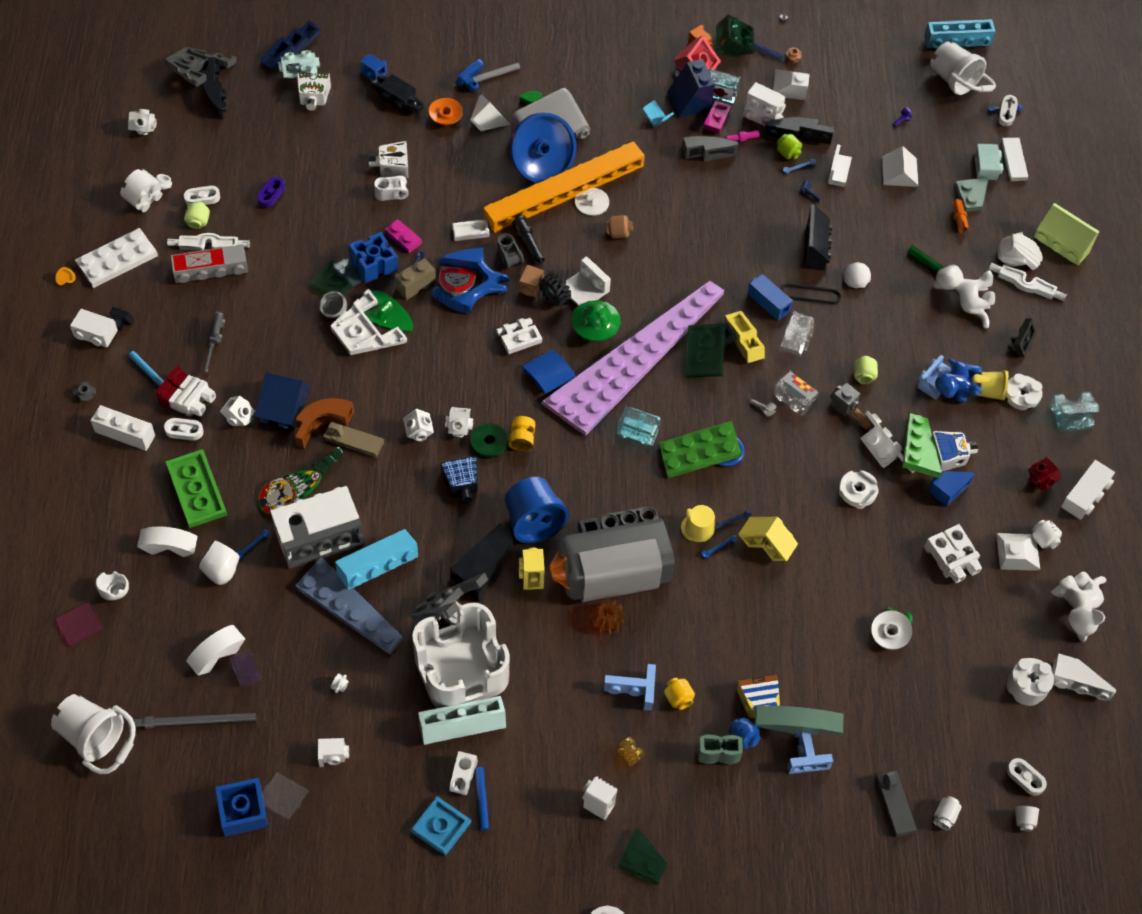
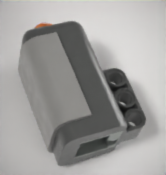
M642 507L604 515L601 519L602 529L564 536L560 540L559 550L549 566L552 580L565 587L566 594L570 599H581L582 602H589L657 589L660 584L672 582L675 559L663 519H659L654 508Z

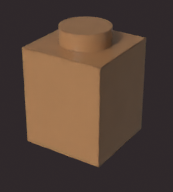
M527 265L519 281V292L536 297L540 290L538 283L544 277V270Z

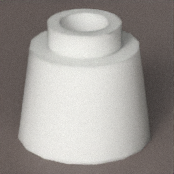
M1031 806L1015 807L1017 826L1020 827L1021 831H1033V828L1037 827L1039 809Z

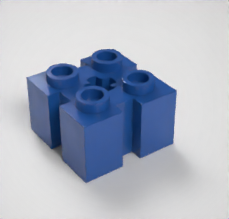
M382 232L369 236L366 242H363L361 239L349 244V259L355 268L359 267V274L365 283L377 279L380 273L388 275L398 271V256L392 247L388 248V241Z

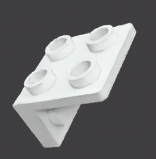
M586 256L581 260V271L566 280V285H569V290H571L570 299L577 306L587 301L598 300L610 291L611 279Z

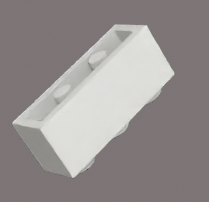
M101 405L91 419L96 433L147 451L155 438L151 423Z
M1095 460L1066 497L1061 508L1080 520L1085 514L1089 516L1095 507L1093 503L1095 501L1099 503L1105 494L1102 491L1104 489L1108 490L1113 484L1114 480H1112L1115 472Z

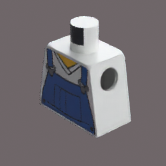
M935 431L932 433L941 471L966 465L970 454L978 452L977 443H967L965 435L961 432Z

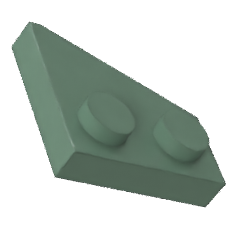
M988 177L956 181L955 188L959 199L963 203L965 212L982 209Z

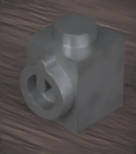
M845 383L843 386L839 385L830 395L832 399L831 406L845 417L859 406L860 402L858 401L861 394L848 383Z

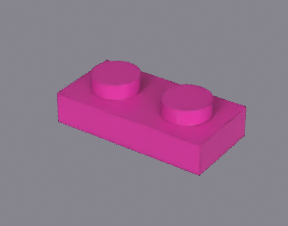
M715 101L704 123V129L720 133L731 111V105Z
M398 219L385 228V234L408 253L422 244V239Z

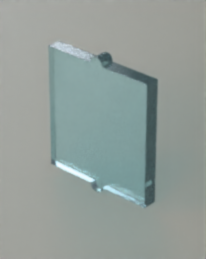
M343 259V261L333 265L332 268L352 287L365 283L359 274V267L355 268L350 259Z

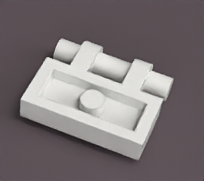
M521 318L515 323H507L502 325L501 328L496 329L498 336L503 335L501 336V341L508 354L542 343V337L536 326L532 325L531 318Z

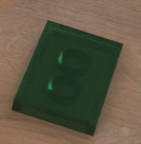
M725 324L688 325L686 378L723 377Z

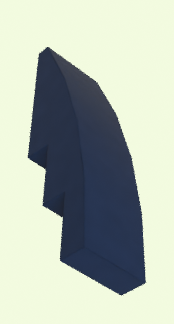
M308 20L300 30L295 28L286 38L281 37L259 61L272 71L279 67L278 62H281V57L285 53L291 52L297 55L320 35L322 31Z

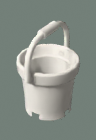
M949 41L945 42L935 51L934 54L937 57L935 60L931 59L930 66L949 84L950 89L955 94L963 95L970 90L991 92L995 89V82L984 73L986 61L983 57L968 52L953 41L952 44ZM982 77L991 84L976 86Z
M76 694L67 697L60 703L57 708L61 712L58 717L53 714L51 721L52 729L77 749L78 754L83 758L82 764L98 774H109L116 770L121 763H124L134 745L133 740L135 738V724L132 717L126 711L116 705L112 709H103ZM124 717L130 726V736L115 759L116 762L107 769H100L90 762L104 757L119 740L123 731Z

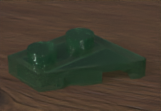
M636 828L619 863V867L659 885L668 863L645 835Z

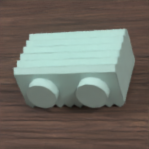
M977 144L974 152L977 179L988 177V180L996 181L999 175L1002 174L1003 164H1000L1002 153L1001 150H998V144Z

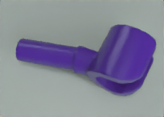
M909 107L902 109V116L893 123L894 127L904 120L911 119L912 111Z

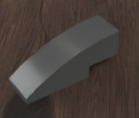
M710 136L684 137L682 143L685 159L702 156L703 161L736 156L738 142Z

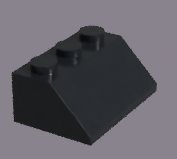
M811 204L806 224L804 268L825 270L827 263L830 264L831 253H828V249H831L832 239H829V236L832 234V225H829L830 218L814 204Z

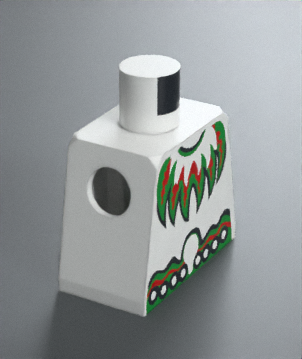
M297 73L300 103L306 105L308 110H315L316 105H324L331 88L330 74Z

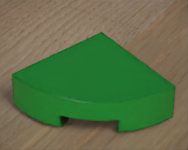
M528 91L519 96V101L529 105L541 99L543 93Z

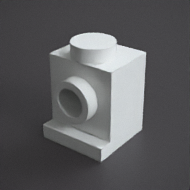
M344 738L318 739V762L320 767H324V763L337 765L340 762H345V758H349V746H345Z

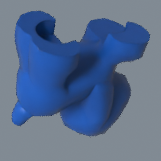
M951 358L948 359L951 365V374L941 373L938 375L934 383L937 390L946 398L954 397L956 393V400L962 403L966 402L968 392L972 396L978 397L982 390L981 385L971 381L975 374H981L982 368L978 365L956 362Z

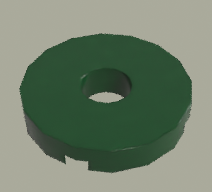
M482 424L476 427L471 434L470 443L472 450L482 458L492 459V457H499L507 449L508 435L497 424ZM488 438L494 440L492 444H487L484 441Z

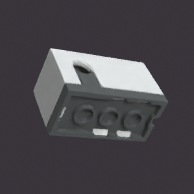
M347 486L337 487L332 491L323 494L319 493L311 498L297 500L292 504L278 506L271 510L274 529L289 569L365 544L362 534V523Z

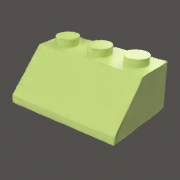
M1054 203L1038 226L1034 238L1069 261L1079 265L1090 253L1099 231Z

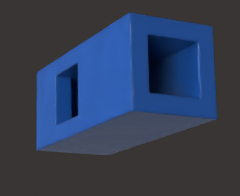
M763 274L749 282L748 295L776 320H780L791 311L793 300Z

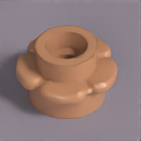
M790 48L785 54L786 59L790 63H796L802 57L801 51L797 48Z

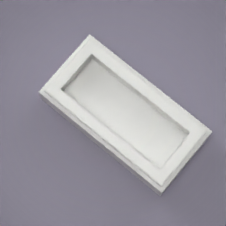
M487 219L452 223L454 241L490 237Z

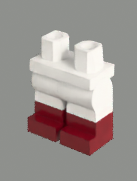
M178 366L167 376V380H164L155 391L160 404L181 413H186L189 417H192L193 414L202 416L206 410L205 405L202 404L203 401L211 403L216 398L215 391L208 387L206 381L192 377L183 372V369Z

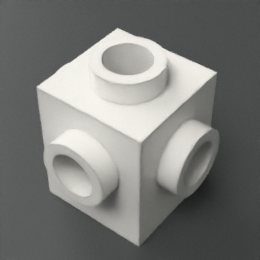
M139 109V112H129V130H136L137 134L148 135V132L154 131L157 124L155 114L149 113V110Z
M241 396L229 398L220 412L227 418L229 424L237 427L249 424L255 410L247 400Z
M451 407L450 414L446 416L445 421L448 433L453 434L454 437H464V435L468 434L469 430H472L473 418H470L471 409Z
M414 409L403 418L408 438L422 442L434 433L430 414Z

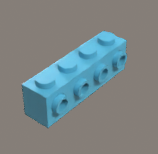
M992 19L928 22L924 38L927 48H939L948 41L951 44L953 41L960 47L989 46L992 43L995 28Z
M406 529L401 530L335 561L337 576L350 590L417 558V542Z

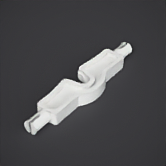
M203 233L198 236H179V239H168L167 241L168 246H179L180 250L193 251L204 250L207 243H211L212 249L244 244V248H249L250 246L249 240L243 241L238 240V237L219 236L214 233Z
M991 263L989 270L999 273V278L1013 283L1024 292L1037 293L1048 299L1055 297L1064 301L1067 295L1057 291V286L1047 283L1038 277L1033 278L1031 282H1026V272L1005 264L1001 267Z

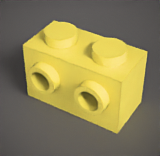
M529 548L523 550V557L519 558V579H523L524 590L544 589L543 549Z

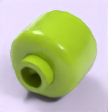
M784 134L777 141V151L787 160L796 159L802 153L800 151L802 143L793 134Z

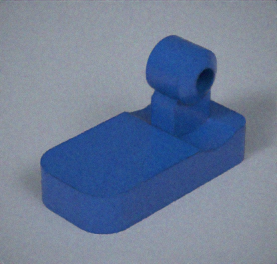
M480 59L475 61L457 77L455 84L460 88L465 85L471 92H476L479 84L472 77L481 72L484 63Z

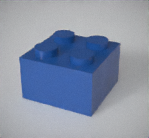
M259 778L215 787L221 826L225 837L268 827Z

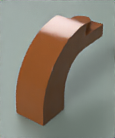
M328 398L316 401L305 407L296 418L297 429L294 439H296L297 447L304 449L312 432L320 425L334 422L347 427L354 414L353 402L338 398Z

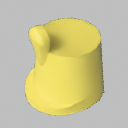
M1008 371L981 372L980 375L975 374L972 381L979 383L982 388L979 396L1005 400L1008 388Z
M698 505L692 508V510L687 509V517L681 524L683 536L695 542H705L711 539L715 530V515L712 509L704 505Z

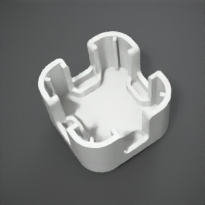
M467 603L459 606L457 623L440 630L435 616L423 619L414 628L413 647L415 663L430 700L437 708L491 698L499 695L506 689L509 683V651L506 644H498L496 639V622L491 611L486 606L479 603Z

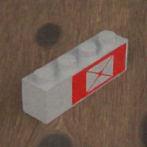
M244 244L171 255L176 283H186L188 281L205 280L248 272Z

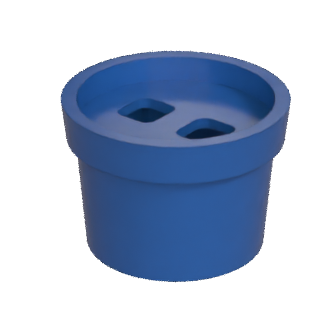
M530 477L514 484L505 495V504L511 517V527L515 538L520 542L537 543L547 540L562 530L569 519L568 509L556 497L548 482L543 478Z

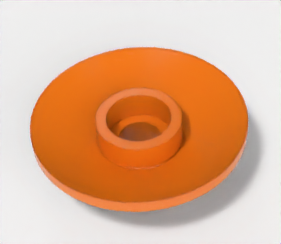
M451 98L437 99L429 107L430 118L441 125L454 124L463 115L461 104Z

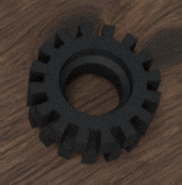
M550 272L539 280L538 286H540L539 289L542 291V295H545V299L549 300L551 305L559 307L570 299L571 290H569V285H566L567 282L562 280V276H559L558 273Z

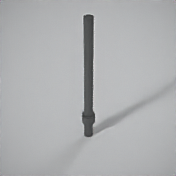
M256 713L163 718L145 716L143 719H133L135 727L154 729L155 726L256 721Z

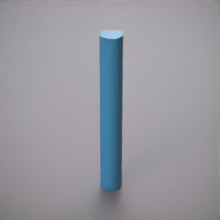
M134 351L129 353V357L158 386L163 383L164 380Z

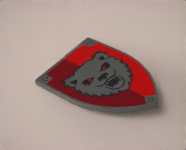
M441 266L439 285L446 293L453 297L464 294L473 287L477 269Z

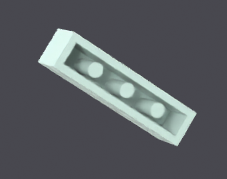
M501 696L418 712L424 745L506 728L505 709Z

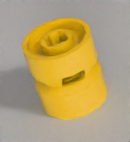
M527 416L514 417L511 420L509 447L516 451H529L533 448L535 421Z

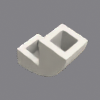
M148 527L141 529L137 547L151 555L169 549L182 557L194 554L197 536L171 527Z
M234 625L227 626L204 640L191 653L186 662L197 675L209 673L218 658L236 654L245 638Z

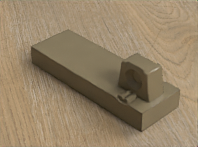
M330 422L323 436L324 441L377 458L384 444L383 438L334 422Z

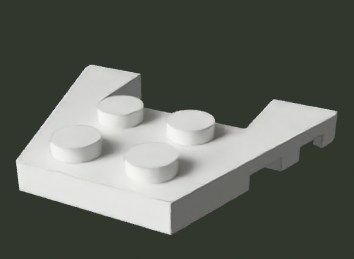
M369 289L364 292V296L360 300L357 299L353 303L354 306L345 311L331 325L332 332L350 355L407 342L406 336L399 327L381 335L365 315V311L378 305L377 299Z

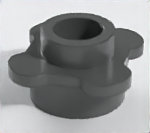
M86 381L73 390V394L78 396L81 401L91 400L96 393V388L89 386V383Z

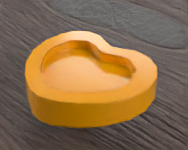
M62 267L56 273L55 278L59 285H64L66 282L73 283L76 276L71 269Z

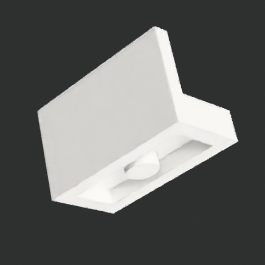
M837 144L828 184L845 187L852 157L839 155L841 145Z

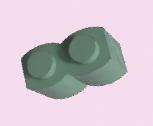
M716 735L701 736L697 747L698 761L705 764H712L718 761L724 764L740 762L743 753L742 738L735 735L723 737Z

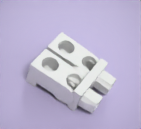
M960 524L945 530L944 533L941 532L928 538L924 545L927 553H931L937 561L946 578L950 576L955 583L966 578L964 569L967 568L971 576L979 573L982 569L978 561L980 554L975 550Z

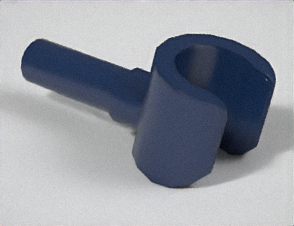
M804 181L800 187V193L803 195L809 194L819 202L821 198L810 190L811 183Z

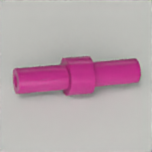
M742 131L735 135L725 136V139L744 142L747 139L759 137V131Z

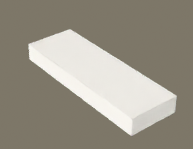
M1002 138L1001 143L1010 181H1027L1028 173L1020 139Z

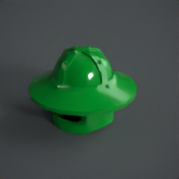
M599 300L580 304L574 310L571 317L572 327L575 332L582 338L593 342L612 338L618 332L621 324L620 315L617 310L609 303Z

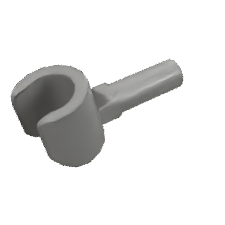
M753 399L750 402L762 409L767 417L776 413L774 410L776 405L772 402L768 405L761 404Z

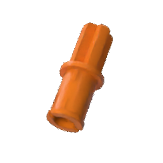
M956 199L952 202L953 218L956 220L958 232L963 233V228L965 233L969 230L966 219L967 213L964 211L962 201Z

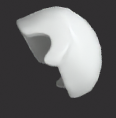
M852 263L844 271V282L849 287L865 288L871 280L870 270L863 263Z
M113 571L110 575L101 573L96 579L95 586L102 598L114 601L123 598L127 594L129 581L125 575Z

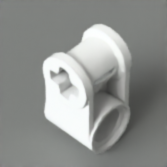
M396 176L376 179L374 183L375 198L380 201L407 198L409 192L406 189V178Z

